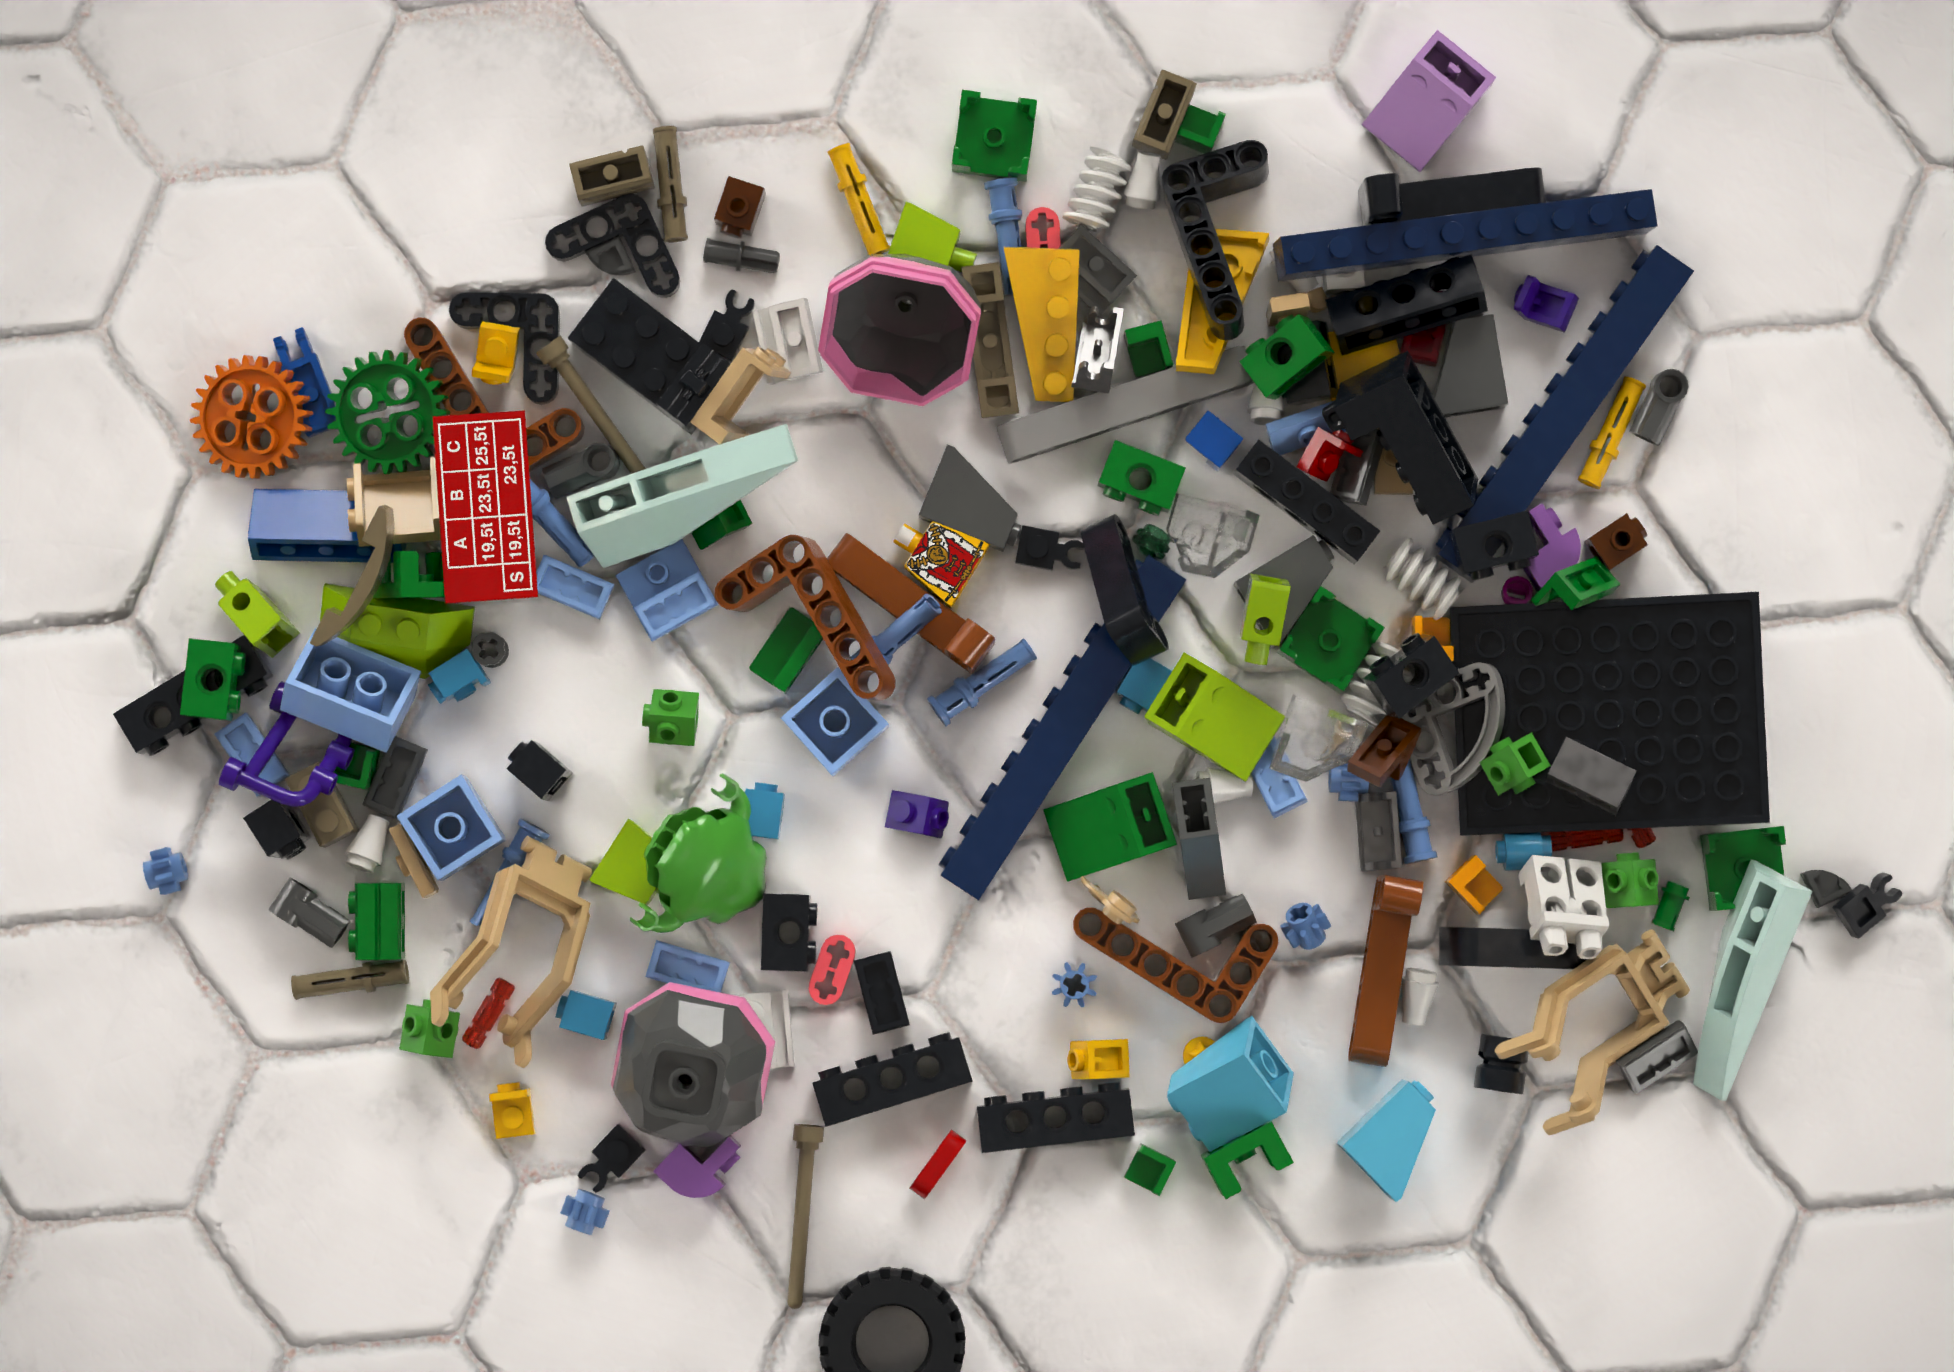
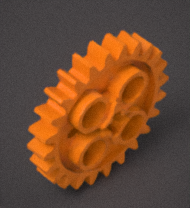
M243 355L241 365L238 359L229 358V370L223 365H216L215 369L218 377L205 375L204 379L209 385L208 389H196V392L203 400L202 403H191V407L200 411V416L190 419V422L200 424L201 427L199 431L193 434V438L205 439L206 442L200 447L199 451L203 453L213 452L209 460L210 464L217 465L223 461L221 472L231 473L235 468V477L245 478L247 473H249L251 479H260L261 471L266 476H274V465L279 469H287L288 464L285 457L298 459L299 455L294 447L296 445L307 446L308 443L300 435L301 432L312 431V427L304 424L303 420L312 416L313 412L303 410L302 405L311 398L310 396L298 394L304 383L300 381L290 382L294 371L286 369L281 372V362L272 361L268 366V357L258 356L255 362L253 356ZM259 384L260 389L256 392L255 385ZM239 385L242 388L243 397L238 404H235L232 399V392ZM272 393H275L279 399V404L271 412L268 408L267 400ZM249 412L256 415L255 422L247 420ZM232 422L235 426L236 434L233 440L229 442L225 436V429ZM265 430H268L271 435V443L267 449H264L260 443L261 434ZM247 442L248 449L244 450L243 446Z

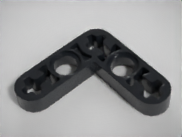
M637 194L622 195L555 226L546 235L545 245L547 251L552 258L563 262L585 254V251L618 236H624L645 283L653 295L660 298L671 297L680 287L681 280L678 270L646 202ZM630 202L634 207H642V210L637 212L638 219L636 221H631L629 217L618 220L622 226L618 230H615L614 222L607 213L614 209L615 216H619L626 211L624 205ZM596 217L603 218L608 224L606 234L599 238L591 237L586 230L588 222ZM579 225L580 232L587 244L581 246L579 239H576L568 244L570 250L566 253H563L560 248L553 249V245L557 243L556 236L563 234L566 239L577 235L572 228ZM643 236H652L658 241V249L653 255L643 256L637 251V242ZM662 256H665L667 259L665 262H659L663 272L666 275L673 274L674 277L669 280L670 287L664 290L661 285H653V282L657 280L653 266L648 270L644 268V264L655 263Z
M461 293L455 296L450 302L449 314L454 323L461 328L480 329L484 315L482 313L470 314L469 320L464 321L463 316L457 313V308H463L464 301H470V305L473 308L484 309L482 301L489 300L487 305L488 322L518 327L520 330H524V392L529 400L535 404L544 405L552 402L559 391V372L556 368H553L552 372L544 370L545 382L552 386L551 390H545L543 397H538L537 392L531 389V384L538 383L539 372L537 370L530 371V366H549L548 363L544 365L541 360L533 357L531 353L533 343L538 339H546L551 342L560 336V309L554 298L542 293ZM501 301H509L515 306V314L509 321H499L494 316L495 306ZM540 302H545L549 309H553L552 314H548L545 317L546 329L553 327V334L543 331L531 333V327L539 329V318L537 315L532 314V310L538 309Z

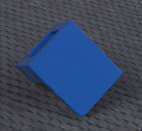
M1208 410L1186 436L1185 441L1207 459L1206 463L1218 472L1242 443L1243 438Z

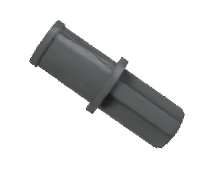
M707 238L703 262L733 266L739 272L741 268L776 273L779 267L780 253L773 250L745 246L744 241H741L739 245Z

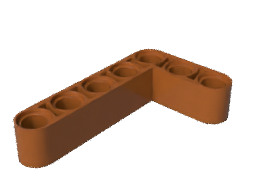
M418 317L411 320L404 330V338L414 357L422 359L421 369L434 368L435 364L441 360H448L452 364V371L447 377L436 378L432 374L429 378L430 382L436 380L443 382L436 392L437 395H448L449 399L442 402L446 410L450 411V415L489 413L437 326L427 318ZM421 328H429L433 332L431 342L425 346H418L414 342V335ZM461 392L469 393L472 398L470 406L463 411L455 410L453 408L454 397ZM569 408L555 410L526 428L527 440L532 437H538L543 441L542 451L536 456H528L529 472L574 446L582 439L585 426L575 411ZM564 418H571L576 422L574 433L567 437L558 435L556 431L558 422Z
M845 533L827 557L836 574L896 619L916 604L923 595L929 594L848 533ZM937 600L941 606L942 613L925 625L917 634L963 669L973 674L995 645V638L971 619L967 618L965 621Z
M800 535L785 536L723 577L715 587L717 603L725 609L738 612L753 610L792 584L854 693L861 698L878 701L885 700L893 694L896 680L891 669L815 540ZM799 544H802L804 556L799 562H796L793 557L794 550ZM770 564L773 568V576L766 583L763 579V571ZM820 576L823 581V587L815 595L812 590V583L816 577ZM737 585H740L742 597L735 603L732 598V592ZM839 608L842 614L841 621L836 627H833L830 616L835 609ZM857 640L860 645V653L852 660L849 655V647ZM873 673H876L879 678V685L874 692H871L867 685L868 679Z
M1389 875L1377 877L1348 1061L1387 1067L1411 918L1412 916H1418L1420 911L1423 881Z
M1094 907L1084 908L1075 915L1073 920V930L1081 940L1216 1023H1226L1234 1018L1278 946V935L1271 926L1266 924L1250 926L1243 933L1213 981L1125 925L1116 924L1099 909ZM1087 913L1095 914L1101 921L1099 932L1093 936L1085 935L1079 928L1081 917ZM1264 930L1269 934L1271 943L1267 950L1257 952L1251 947L1250 937L1254 931ZM1118 934H1126L1133 941V949L1126 956H1119L1112 949L1113 938ZM1152 954L1161 955L1166 963L1164 972L1159 976L1149 975L1144 968L1146 958ZM1243 962L1250 969V978L1244 984H1236L1230 978V969L1235 963ZM1185 974L1194 976L1198 982L1197 991L1189 997L1182 996L1177 990L1178 979ZM1216 995H1224L1230 1001V1010L1225 1016L1216 1017L1209 1009L1210 1001Z

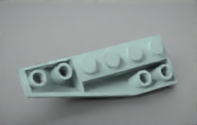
M783 424L569 495L566 498L577 533L601 566L606 568L675 544L796 463L798 458L788 426Z
M1751 860L1733 902L1735 909H1730L1722 929L1693 1081L1695 1086L1721 1101H1726L1813 892L1756 860Z

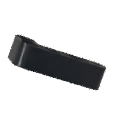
M1114 514L1082 529L1080 532L1103 620L1114 643L1133 666L1169 650V644L1162 627L1148 609L1131 543L1120 518Z
M1439 927V965L1575 969L1588 960L1577 956L1576 944L1568 943V949L1562 955H1544L1540 940L1530 939L1529 929Z

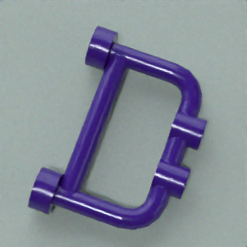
M281 681L276 687L269 704V709L281 715L248 765L234 757L228 759L221 772L219 785L231 791H235L238 786H242L280 804L298 807L311 803L320 792L328 796L333 792L339 777L333 771L336 767L346 770L352 761L355 749L349 747L352 742L351 738L338 734L336 740H332L329 744L322 762L319 766H315L307 785L301 791H290L258 777L297 718L280 710L285 682Z

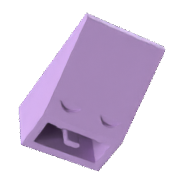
M1437 29L1365 119L1362 126L1417 171L1421 172L1492 86L1496 76Z

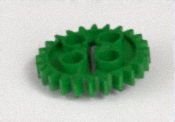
M384 350L382 360L377 352H369V363L362 357H356L355 365L357 370L343 367L342 370L347 379L333 380V383L340 391L339 394L331 393L327 395L329 399L336 402V407L325 410V413L336 417V421L327 425V428L339 430L340 434L334 438L333 443L345 442L347 446L344 448L342 455L350 456L356 453L354 464L361 463L362 466L368 460L369 472H376L381 464L384 474H391L395 464L399 473L407 472V461L414 467L421 466L419 454L427 458L433 456L429 448V444H434L433 416L450 415V411L440 409V403L446 401L449 397L448 395H437L436 390L441 387L443 382L441 380L430 382L429 378L433 374V368L419 370L422 359L414 358L407 364L408 353L400 352L396 360H394L392 350ZM401 378L407 382L409 388L408 394L403 399H399L394 393V385ZM364 388H367L372 394V403L366 409L362 408L358 402L359 392ZM414 401L420 403V406L416 409L393 413L389 415V418H374L362 423L356 421L358 416L384 411L387 409V406L399 407ZM410 415L418 422L417 432L413 436H408L403 429L404 420ZM373 425H377L382 432L381 441L376 446L372 445L367 438L368 430Z

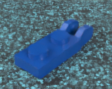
M301 327L295 330V337L304 357L292 361L288 345L281 336L273 338V342L282 363L281 372L286 369L293 370L294 375L290 382H303L304 386L298 394L310 396L311 398L302 405L303 410L313 412L312 416L303 420L304 424L312 427V431L305 432L306 436L311 438L331 430L327 428V425L336 421V417L325 413V410L336 407V402L327 397L332 391L318 355L313 351L305 329Z

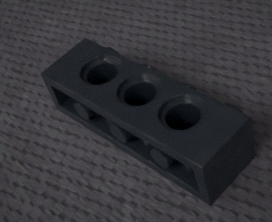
M1472 254L1464 257L1450 258L1444 263L1425 269H1414L1408 274L1389 280H1378L1372 285L1353 291H1343L1334 297L1325 299L1329 318L1342 356L1488 311L1485 292ZM1368 312H1374V313L1369 314V315H1364L1365 313H1368Z
M1259 439L1233 473L1320 540L1324 539L1329 547L1353 565L1359 561L1380 533L1378 528Z
M243 635L231 642L241 645L240 652L246 655L243 676H237L236 691H241V695L246 693L248 697H251L268 686L266 680L273 677V674L258 649ZM185 670L113 713L136 753L145 754L147 752L149 756H153L170 745L167 740L178 733H181L182 737L202 726L200 720L203 718L180 715ZM219 670L211 671L206 677V686L210 691L218 690L221 687L219 682L221 672ZM166 707L171 713V721L166 727L158 728L154 722V715L158 709Z
M950 1032L928 1038L930 1046L915 1050L912 1043L892 1049L893 1057L878 1061L877 1055L855 1061L856 1069L842 1073L840 1066L818 1072L820 1080L814 1081L812 1084L825 1127L973 1082L960 1037L952 1039ZM927 1055L935 1057L940 1066L938 1073L930 1078L923 1077L917 1070L919 1059ZM887 1067H895L902 1073V1084L895 1089L886 1088L881 1082V1073ZM857 1078L864 1082L866 1093L863 1098L851 1100L846 1096L844 1085L849 1079Z
M1120 1082L1098 1084V1092L1083 1093L1082 1086L1060 1089V1096L1045 1098L1044 1091L1022 1093V1101L1007 1102L1006 1095L984 1098V1105L977 1106L982 1153L1135 1135L1130 1089H1121ZM1088 1102H1099L1104 1108V1116L1097 1123H1089L1082 1116V1109ZM1051 1106H1059L1066 1112V1120L1060 1127H1050L1044 1121V1113ZM1015 1110L1024 1112L1028 1117L1027 1127L1020 1132H1013L1006 1125L1007 1115Z

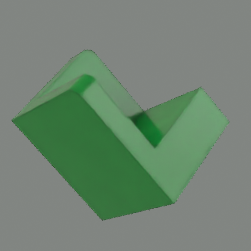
M1189 105L1181 127H1179L1175 142L1204 154L1211 152L1226 113L1219 111L1218 115Z
M1161 320L1124 331V339L1135 377L1151 375L1173 367L1171 353Z
M352 741L349 747L355 749L350 765L346 770L336 767L333 773L339 775L338 784L366 790L370 787L376 773L380 750Z
M1140 1143L1124 1178L1160 1196L1176 1161Z

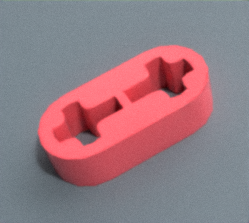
M1046 207L1032 210L1026 218V247L1058 249L1061 246L1060 222L1057 214ZM1041 215L1046 216L1047 222H1053V227L1047 228L1046 241H1040L1039 230L1032 228L1031 223H1036L1038 216Z
M844 935L830 936L821 947L809 982L810 996L819 1004L829 1005L835 1003L840 999L844 991L856 954L854 943ZM838 941L845 942L844 949L849 951L848 958H841L836 969L832 968L830 964L833 954L828 952L829 945L836 946ZM828 971L834 972L832 985L837 988V992L835 995L828 994L826 999L819 997L820 990L815 988L816 982H824Z

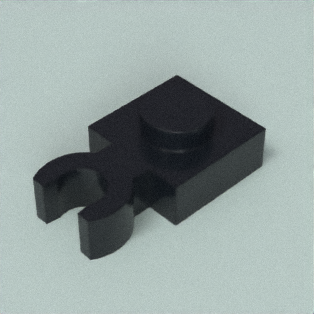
M733 289L728 292L725 299L727 308L725 314L714 310L699 340V343L702 344L703 342L718 355L729 361L735 359L749 330V326L740 321L742 318L750 315L755 306L754 299L749 298L744 308L738 309L734 307L733 301L736 298L737 292Z
M1022 525L1015 564L1052 571L1054 560L1061 561L1063 566L1070 570H1078L1081 563L1070 561L1067 553L1073 548L1083 550L1084 545L1078 540L1059 544L1060 532Z
M1884 872L1877 874L1873 878L1870 888L1867 885L1859 884L1832 907L1851 937L1857 939L1862 937L1886 916L1881 906L1885 903H1894L1901 898L1903 893L1896 888H1891L1885 893V885L1893 879L1891 874Z
M617 1124L591 1151L599 1160L596 1163L584 1166L579 1171L578 1177L582 1179L588 1172H596L599 1175V1182L592 1190L597 1193L606 1186L610 1171L620 1178L646 1149L620 1124Z

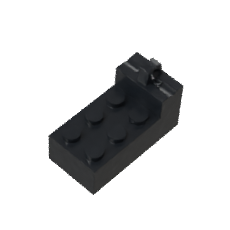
M615 278L611 280L568 336V340L573 346L691 435L697 427L690 423V421L731 364L703 342L702 344Z
M1408 350L1340 383L1336 400L1322 410V416L1332 432L1346 428L1351 441L1379 428L1380 430L1377 431L1378 438L1386 451L1392 450L1398 461L1395 463L1397 473L1403 483L1409 482L1415 492L1413 499L1422 516L1427 514L1434 525L1474 506L1479 479Z

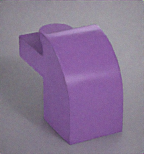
M1542 503L1528 511L1531 525L1544 547L1538 550L1539 555L1530 559L1531 566L1523 568L1537 593L1555 572L1577 564L1581 552L1580 538L1576 528L1562 535L1558 530L1562 527L1559 517L1551 507L1546 510Z
M730 1135L703 1162L687 1146L678 1144L653 1172L680 1195L690 1198L707 1197L726 1185L715 1173L720 1169L725 1174L741 1158L736 1153L741 1145Z

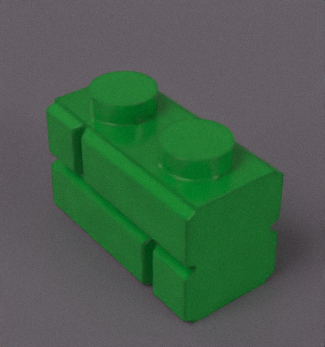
M355 883V891H349L348 895L349 914H355V929H350L348 934L349 952H355V960H405V883Z

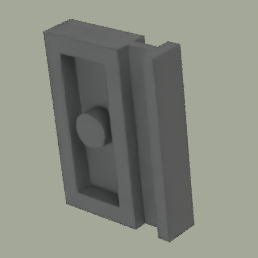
M1081 224L1058 248L1080 250L1078 298L1089 308L1097 306L1098 316L1104 313L1110 304L1116 300L1137 276Z

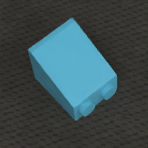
M1250 1016L1171 1075L1167 1098L1171 1107L1176 1112H1181L1187 1120L1194 1138L1197 1141H1202L1207 1149L1212 1151L1287 1113L1294 1072L1253 1016Z
M1401 1079L1337 1142L1346 1154L1395 1202H1398L1403 1196L1436 1111L1429 1103L1434 1099L1433 1095L1419 1081L1416 1082L1415 1080L1410 1083Z

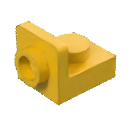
M482 321L479 329L476 362L472 368L471 376L480 378L482 382L491 385L508 383L515 370L520 328Z
M1128 1039L1071 1041L1067 1063L1072 1079L1130 1077Z
M520 1082L497 1085L498 1092L489 1094V1102L492 1101L496 1139L536 1134L530 1088L521 1089Z

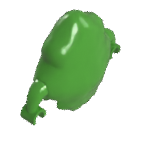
M722 773L719 775L726 780L725 788L722 791L711 788V792L723 801H731L730 809L717 808L705 812L699 807H691L679 813L667 815L646 847L643 855L646 860L647 881L651 886L658 888L660 903L665 912L658 916L649 906L639 903L638 905L645 910V915L638 921L630 917V922L642 931L672 932L680 928L684 923L704 917L716 924L725 923L738 913L753 908L763 899V893L766 889L764 873L767 860L766 850L757 841L752 840L749 824L751 815L749 798L740 788L739 784L726 774Z

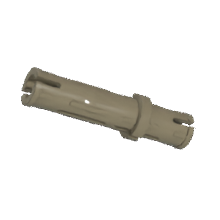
M661 126L653 129L660 199L657 200V207L662 210L664 242L668 243L688 240L684 207L688 205L687 197L683 196L676 136L677 127Z
M401 960L373 965L372 962H364L362 967L301 976L294 975L291 977L292 993L294 999L298 1000L300 998L363 989L367 993L375 992L377 987L403 983L409 984V969L407 961ZM345 980V981H342V982H335V983H328V984L316 985V984H320V983H327V982H334V981Z

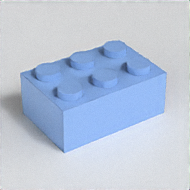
M315 628L285 682L280 710L387 753L415 699L421 671L338 637L316 647L310 644L316 631Z

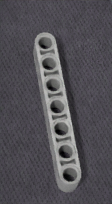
M1239 345L1224 350L1215 374L1176 371L1175 366L1112 387L1109 390V394L1097 392L1000 425L996 429L1008 464L1021 462L1250 385L1254 381L1239 362L1247 356L1245 346Z

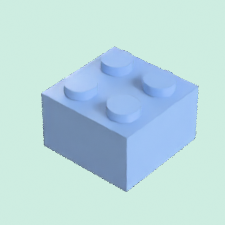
M838 667L781 717L785 724L832 776H835L890 726L867 699L861 698L854 693Z
M462 774L397 815V818L437 881L446 880L507 840L467 776Z

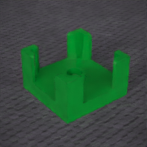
M962 89L956 142L951 164L952 172L1001 179L1017 178V181L1027 182L1037 100L1019 97L1017 103L981 98V92Z
M394 551V582H391L390 555L385 575L373 598H445L442 552L426 553V574H419L417 551Z
M1320 586L1276 653L1341 694L1385 627L1370 617L1367 619L1336 600V595Z
M1784 826L1700 835L1709 911L1735 909L1733 902L1751 860H1756L1784 875L1781 845H1786Z
M1272 1121L1212 1151L1208 1150L1200 1155L1225 1200L1241 1191V1186L1228 1163L1234 1160L1236 1164H1239L1257 1154L1255 1148L1260 1146L1269 1164L1278 1171L1294 1163Z

